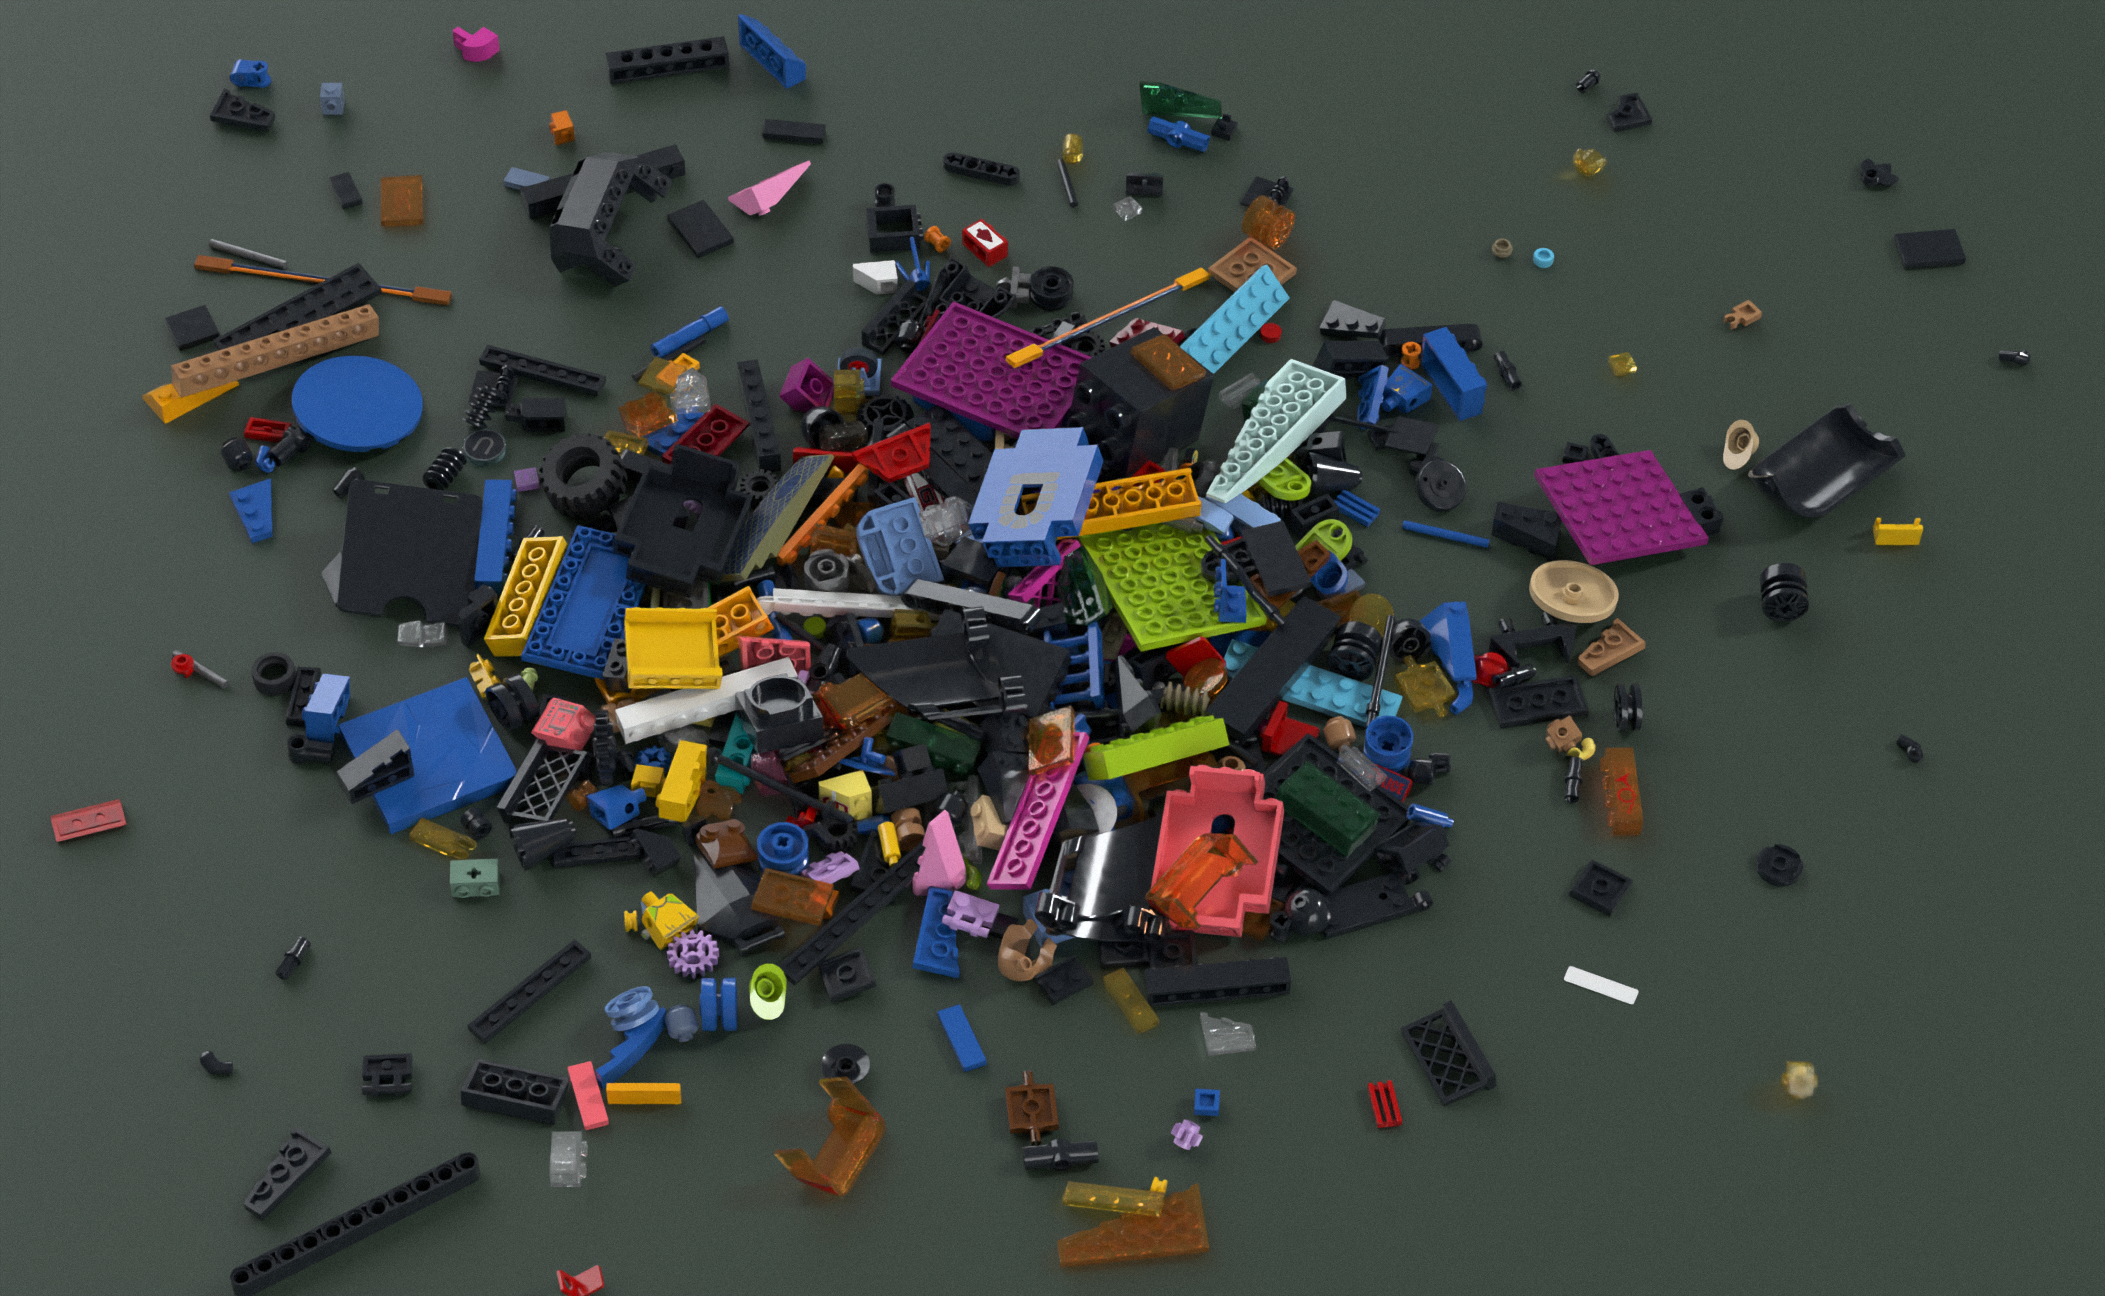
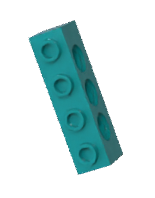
M735 715L722 755L746 767L755 768L758 759L757 752L737 715ZM718 765L715 774L716 789L743 794L746 785H750L751 779L723 765Z

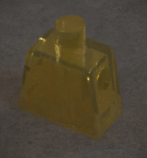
M894 609L887 636L888 642L930 637L931 630L938 623L930 622L927 611Z

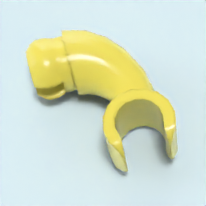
M1585 738L1581 743L1583 746L1582 752L1578 748L1573 747L1568 751L1567 756L1580 757L1583 760L1589 759L1595 752L1596 745L1594 740Z

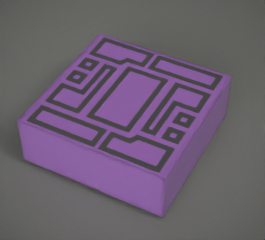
M536 467L514 471L518 492L539 489Z

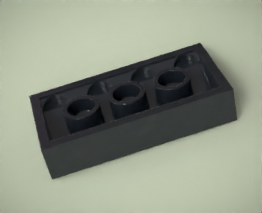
M476 1059L461 1089V1105L555 1125L568 1090L570 1078Z

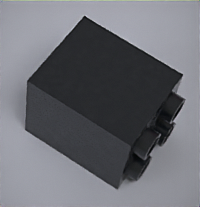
M1153 327L1080 363L1067 428L1083 427L1089 445H1098L1103 463L1107 466H1112L1126 478L1136 473L1149 460L1155 463L1199 440L1214 374Z

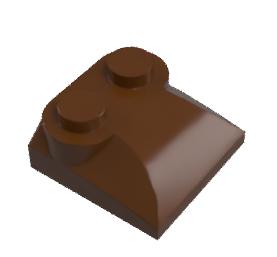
M736 819L705 825L696 834L695 843L714 869L757 860V854L744 834V824Z

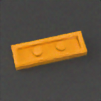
M607 1083L606 1088L608 1104H681L682 1096L679 1083Z

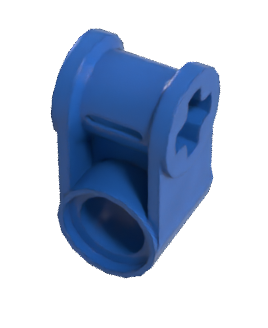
M237 60L230 74V81L236 86L266 87L271 83V77L267 73L268 64L261 60Z

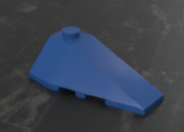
M1466 602L1442 603L1420 620L1431 634L1432 652L1434 655L1439 656L1442 666L1453 681L1476 680L1477 676Z

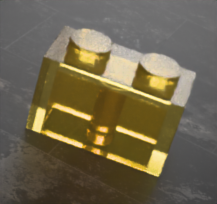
M834 370L835 410L841 415H856L860 404L865 402V393H861V391H864V378H860V370Z

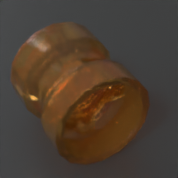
M584 780L578 785L577 789H571L568 792L567 799L571 806L580 812L587 807L588 801L586 796L598 791L590 781Z

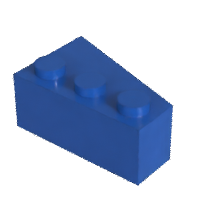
M322 674L320 681L315 683L314 693L310 694L308 705L302 711V720L305 721L306 737L308 740L334 743V734L339 735L340 732L339 727H336L339 718H344L350 699L349 676Z

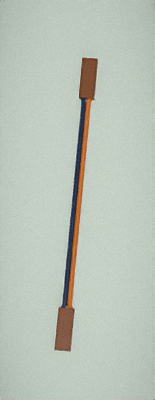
M198 255L194 263L195 269L228 274L231 271L314 283H321L330 278L235 264L234 260L203 255ZM379 285L383 293L410 296L413 301L448 306L452 297L451 291L417 286L415 289Z

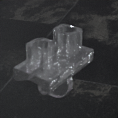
M709 389L670 393L672 415L711 411Z

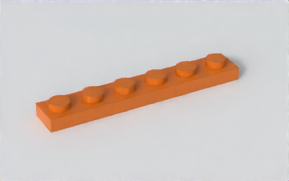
M859 463L786 542L776 557L778 565L782 567L784 564H792L802 548H807L810 545L813 536L817 532H822L826 522L839 513L845 501L849 502L852 499L855 490L859 486L865 485L868 480V469Z

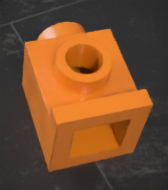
M567 110L552 113L550 118L552 122L549 123L551 134L554 135L555 146L575 141L574 126Z

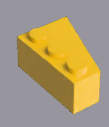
M680 740L662 792L658 794L656 799V807L659 808V818L679 822L687 821L706 783L707 745Z

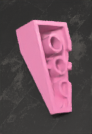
M806 161L776 174V176L729 196L728 199L748 215L758 213L761 216L770 212L769 207L779 202L811 163Z

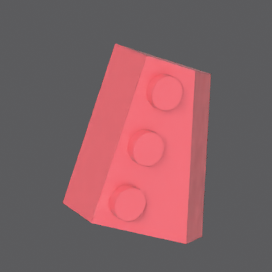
M738 636L740 671L786 657L790 658L797 675L800 670L808 672L810 670V643L807 641Z

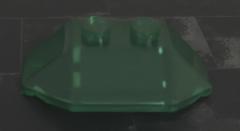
M1082 545L1064 556V565L1060 572L1056 589L1066 621L1069 624L1089 626L1107 615L1113 608L1102 572L1087 549Z

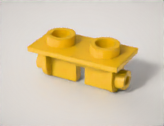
M477 654L476 656L479 661L470 664L469 672L477 684L476 686L481 697L487 700L486 688L496 682L501 683L496 675H493L492 672L495 669L488 659L484 660Z

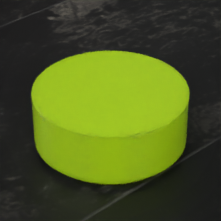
M810 617L804 622L803 628L818 639L824 636L826 623L820 617Z

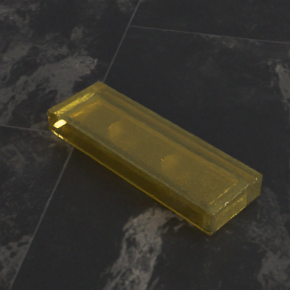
M1124 968L1103 977V983L1138 1034L1159 1025L1158 1017Z

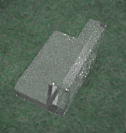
M1347 745L1341 747L1337 763L1369 792L1386 780L1387 775L1355 746L1351 749Z

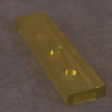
M1068 1181L1062 1200L1063 1205L1160 1216L1165 1201V1193Z

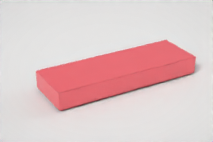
M589 1061L567 1067L585 1131L609 1125L592 1062Z

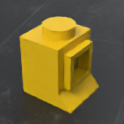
M636 764L631 791L642 788L646 796L657 798L658 794H661L666 780L664 768Z

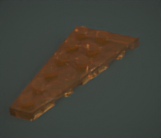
M1198 1183L1181 1193L1177 1191L1170 1194L1169 1198L1159 1202L1153 1201L1121 1214L1118 1219L1099 1223V1226L1088 1231L1082 1230L1058 1240L1057 1249L1060 1268L1209 1252V1242Z

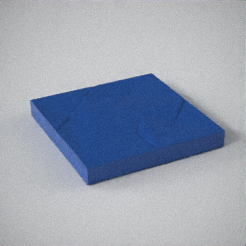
M467 677L338 725L340 735L353 760L397 729L410 747L415 776L371 796L390 834L506 791L517 774L515 766Z

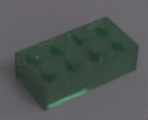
M1306 761L1279 786L1276 797L1277 800L1283 802L1284 811L1347 857L1376 830L1380 817L1378 811L1309 761Z

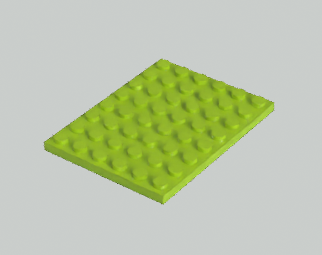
M1162 523L1134 527L1131 531L1120 529L1075 538L1082 546L1083 554L1140 651L1188 642L1198 637L1207 638L1266 625L1267 617L1246 589V623L1219 622L1218 612H1214L1215 599H1218L1214 598V583L1206 580L1201 574V559L1207 552L1213 550L1204 541L1205 538L1211 535L1221 544L1213 531L1203 527L1201 533L1194 531L1191 534ZM1239 581V582H1237V583H1234V584H1231V585H1227V586H1233V585H1234V586H1243V584L1241 583V581Z

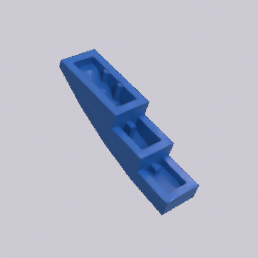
M664 1007L660 1008L657 1014L648 1021L624 1031L625 1041L610 1051L611 1061L596 1070L597 1083L603 1090L607 1087V1083H613L623 1076L655 1043L666 1026L664 1021L666 1009Z

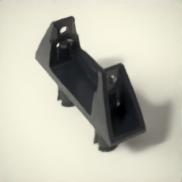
M1544 612L1541 615V619L1545 627L1515 632L1511 618H1508L1507 625L1504 619H1501L1498 622V626L1502 634L1491 636L1489 652L1501 655L1508 667L1518 668L1520 661L1517 658L1516 650L1556 643L1561 654L1564 655L1565 662L1569 663L1577 623L1571 622L1558 625L1556 617L1550 615L1549 618L1547 612Z

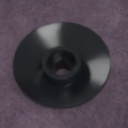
M839 1044L830 1048L823 1056L822 1072L830 1082L836 1085H855L861 1082L869 1073L870 1059L867 1053L859 1046Z

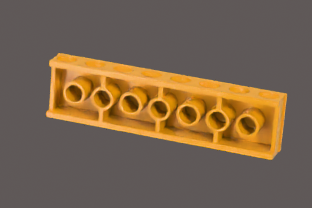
M1191 468L1096 483L1094 490L1099 489L1101 491L1092 494L1079 536L1201 516L1202 503L1198 499L1191 476ZM1181 475H1185V476H1186V477L1183 478V479L1175 480V478L1178 477V476H1181ZM1158 479H1165L1163 482L1154 483ZM1139 482H1142V483H1143L1142 485H1140V486H1138V487H1132V486H1133L1134 484H1136V483H1139ZM1115 486H1122L1118 490H1111ZM1040 493L1021 496L1020 515H1027L1035 509ZM1036 500L1035 503L1026 505V502ZM1078 536L1057 537V540Z
M749 586L708 607V609H717L716 631L719 658L738 648V636L760 637L774 629ZM595 678V683L608 704L614 703L618 705L620 700L630 697L636 703L663 689L632 688L631 693L611 692L608 690L604 680Z

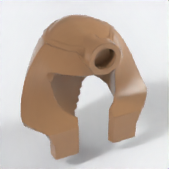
M1032 919L1027 920L1022 926L1011 924L1003 936L998 953V968L1001 974L1010 980L1019 982L1030 980L1035 975L1052 966L1054 950L1057 945L1050 938H1047L1042 945L1037 959L1031 961L1028 957L1024 956L1029 939L1038 928V925Z

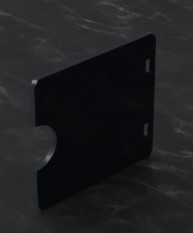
M362 479L353 480L350 483L337 597L338 609L346 613L381 617L388 603L395 599L406 598L415 601L422 607L426 615V623L459 627L457 615L463 608L468 607L467 597L475 590L482 499L474 494ZM375 488L387 489L388 494L375 493ZM444 497L457 499V502H444Z

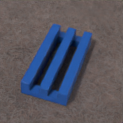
M1345 489L1341 495L1337 496V500H1334L1340 508L1339 512L1366 527H1369L1380 515L1379 508Z

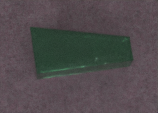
M896 712L886 735L888 746L895 751L926 744L932 766L939 769L942 768L944 771L972 784L975 783L979 774L977 768L984 761L982 741Z

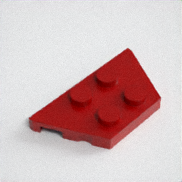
M927 423L852 452V457L888 483L929 468L931 425Z

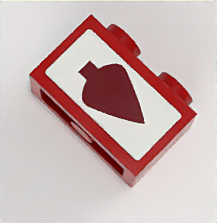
M983 219L962 229V244L988 268L1008 256L1007 239L997 233L992 225L987 224Z

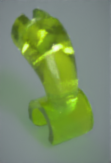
M962 857L965 864V875L969 874L967 887L971 890H976L981 885V873L976 867L969 864L967 858Z

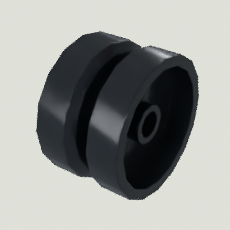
M517 673L505 677L503 684L496 682L485 690L488 704L494 716L502 727L509 732L521 727L522 720L530 722L540 714L539 706L527 682Z

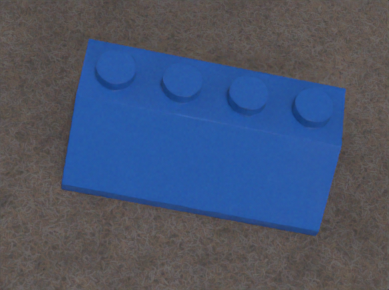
M743 14L738 15L739 45L782 86L788 89L806 79L805 62L799 59L790 48H787L779 37L774 36L769 28L758 20Z

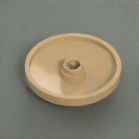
M1559 560L1539 566L1533 572L1529 585L1532 599L1542 610L1559 619L1576 623H1592L1609 617L1614 612L1619 598L1618 589L1609 576L1593 566L1576 561Z

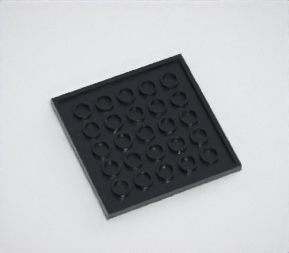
M1309 733L1263 773L1265 780L1263 800L1274 798L1282 801L1284 807L1277 858L1327 896H1330L1375 854L1374 847L1398 833L1410 821L1407 818L1409 808L1407 805ZM1318 773H1320L1321 776L1319 779V783L1317 784L1312 779L1317 781V778L1315 776L1318 777ZM1330 782H1331V783L1333 784V787H1334V788H1333V791L1330 792V791L1325 790V789L1323 788L1322 784L1324 785V787H1325L1326 789L1330 790V789H1331V784H1330ZM1336 786H1338L1337 794H1336V797H1335V796H1333V795H1334ZM1347 794H1349V799L1346 805L1342 801L1345 802ZM1351 799H1355L1361 804V812H1356L1351 808L1349 804ZM1352 801V807L1355 810H1360V805L1356 801ZM1363 807L1368 808L1369 810H1371V811L1374 813L1371 823L1369 822V818H1370V817L1367 815V814L1371 815V812L1366 809V810H1365L1366 813H1365V812L1363 811ZM1221 815L1235 826V821L1230 815Z

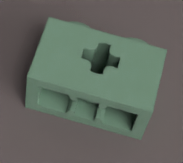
M498 859L450 861L452 897L466 898L470 896L489 897L499 895L500 871Z

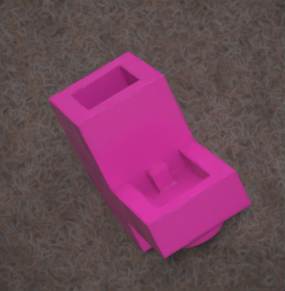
M456 27L452 31L454 46L462 50L463 59L472 62L484 61L500 51L498 35L485 27L473 35L460 27Z

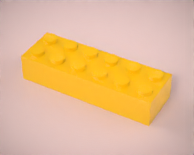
M563 536L523 538L484 637L494 657L521 656L567 551L568 545Z

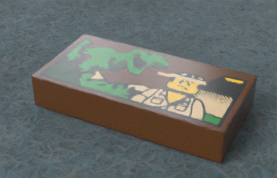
M998 571L988 595L1003 597L1009 582L1005 573Z

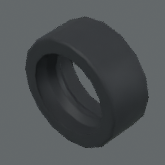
M1197 462L1188 468H1191V476L1197 495L1204 498L1207 496L1206 493L1216 475L1204 463ZM1181 475L1178 480L1183 479L1186 476Z
M269 652L261 655L254 661L252 665V678L258 691L274 696L288 692L293 687L296 670L291 657L280 652ZM272 667H280L287 670V673L277 680H265L261 677L265 670Z

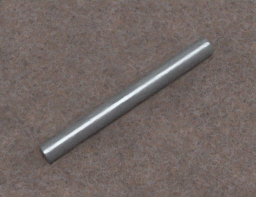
M214 239L209 241V247L278 268L286 269L287 261Z

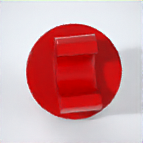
M179 654L171 660V668L174 672L184 674L185 678H188L193 673L194 661L190 655Z

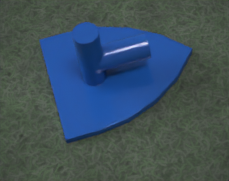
M870 737L864 738L860 757L841 759L838 762L868 772L895 776L892 769L883 765L886 756L871 751L874 739Z

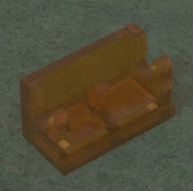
M816 523L810 543V555L818 550L831 549L834 550V553L843 554L847 558L848 563L853 565L859 545L856 533Z

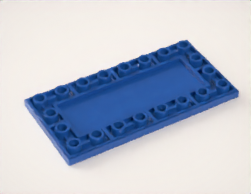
M577 525L521 654L522 661L604 680L603 673L614 638L625 639L626 608L639 607L648 585L626 579L627 564L630 558L613 553L616 534Z

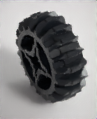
M881 393L879 397L873 395L871 400L865 399V402L860 404L856 413V425L860 434H863L865 439H869L873 435L874 419H883L884 427H898L901 423L906 425V421L914 418V413L910 404H907L905 399L900 400L898 395L892 397L890 393L888 396H883Z

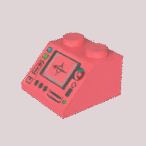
M552 698L531 733L538 739L545 740L549 746L582 751L594 730L596 716L583 705Z

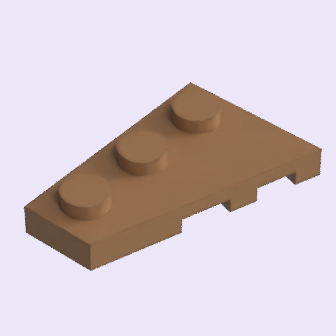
M1616 618L1613 621V626L1609 630L1606 629L1601 634V638L1597 642H1593L1578 657V665L1590 676H1594L1645 649V641L1621 620Z

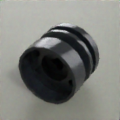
M1779 563L1771 565L1760 574L1762 610L1769 619L1786 622L1802 617L1808 611L1807 578L1805 571L1800 566L1792 563Z
M1358 621L1341 624L1337 629L1334 644L1328 656L1330 669L1335 674L1356 681L1368 679L1373 674L1377 657L1380 653L1382 644L1380 633L1374 627Z

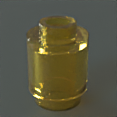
M1068 134L1063 138L1062 156L1068 164L1078 163L1083 156V139L1077 134Z

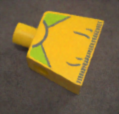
M650 891L641 899L647 907L641 919L642 923L660 950L667 947L669 943H673L674 936L681 938V932L687 934L693 930L699 919V916L673 894L669 893L659 900Z

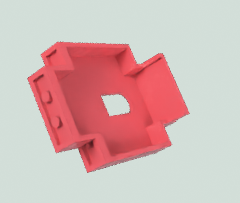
M1207 765L1190 766V793L1176 789L1174 791H1167L1150 890L1151 898L1155 903L1172 904L1170 918L1178 924L1176 925L1169 919L1172 931L1193 930L1194 933L1242 937L1245 912L1269 914L1284 817L1283 802L1274 798L1263 800L1265 789L1264 775L1255 770L1245 769L1239 771L1229 767L1218 769ZM1226 814L1234 819L1235 826L1231 852L1243 861H1238L1231 854L1230 856L1208 854L1210 837L1205 833H1211L1212 823L1217 816Z

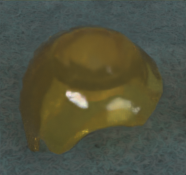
M1580 148L1573 155V166L1578 173L1586 177L1595 176L1608 163L1593 148L1586 151Z

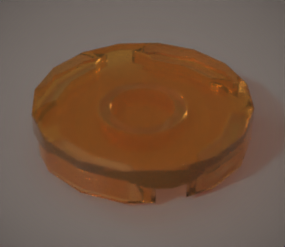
M1208 658L1197 662L1186 674L1184 680L1185 689L1187 686H1190L1191 694L1198 688L1199 696H1202L1205 690L1208 691L1209 697L1213 696L1226 683L1227 668L1219 659Z

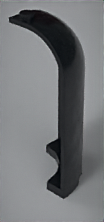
M1848 403L1835 406L1755 464L1748 475L1758 491L1771 504L1782 511L1800 517H1820L1839 506L1906 455L1897 437L1885 436L1877 431L1875 433L1869 431L1866 428L1868 424L1858 415L1853 405Z

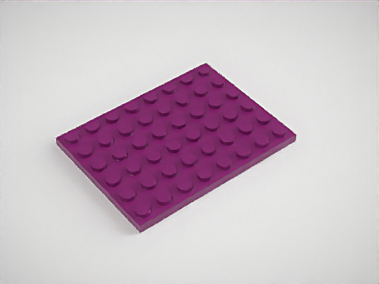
M953 301L891 379V387L1019 439L1021 430L1059 428L1070 413L1080 363L1092 357L1058 344L1043 351V356L1013 368L1006 362V356L1032 344L1040 345L1049 340Z

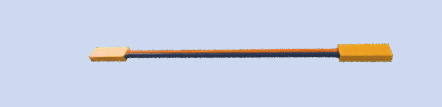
M1203 268L1194 270L1175 279L1174 284L1043 344H1032L1006 356V362L1013 368H1017L1043 356V351L1174 291L1179 289L1185 291L1210 279V274Z

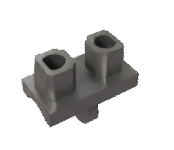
M1013 267L1012 281L1005 277L997 282L996 290L1000 286L1016 296L1015 301L1010 306L1011 309H1016L1017 303H1028L1029 289H1019V287L1030 288L1031 274L1019 273V267Z

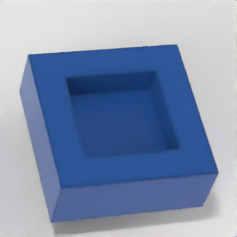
M1195 1089L1194 1115L1218 1116L1220 1090Z

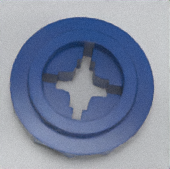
M655 745L653 748L645 746L644 750L638 751L637 757L634 758L635 767L636 764L664 768V774L670 769L672 763L670 752H666L664 747L657 748ZM655 757H657V762L652 761L651 763H649V758L654 759Z

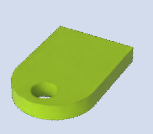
M1287 458L1257 481L1271 495L1282 500L1293 501L1303 499L1310 493L1311 489L1310 477Z
M1328 519L1315 525L1295 547L1298 551L1313 541L1318 540L1341 561L1351 549L1352 535L1344 523L1339 520ZM1337 529H1342V535L1340 537L1334 538V531H1336Z

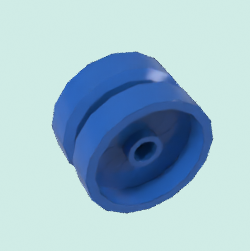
M777 822L761 831L757 839L758 867L761 873L769 880L778 883L799 879L802 876L801 871L808 868L809 865L808 837L805 831L789 822Z
M736 977L723 978L721 981V993H718L715 978H702L699 1005L703 1031H715L718 1027V1016H721L724 1031H737Z

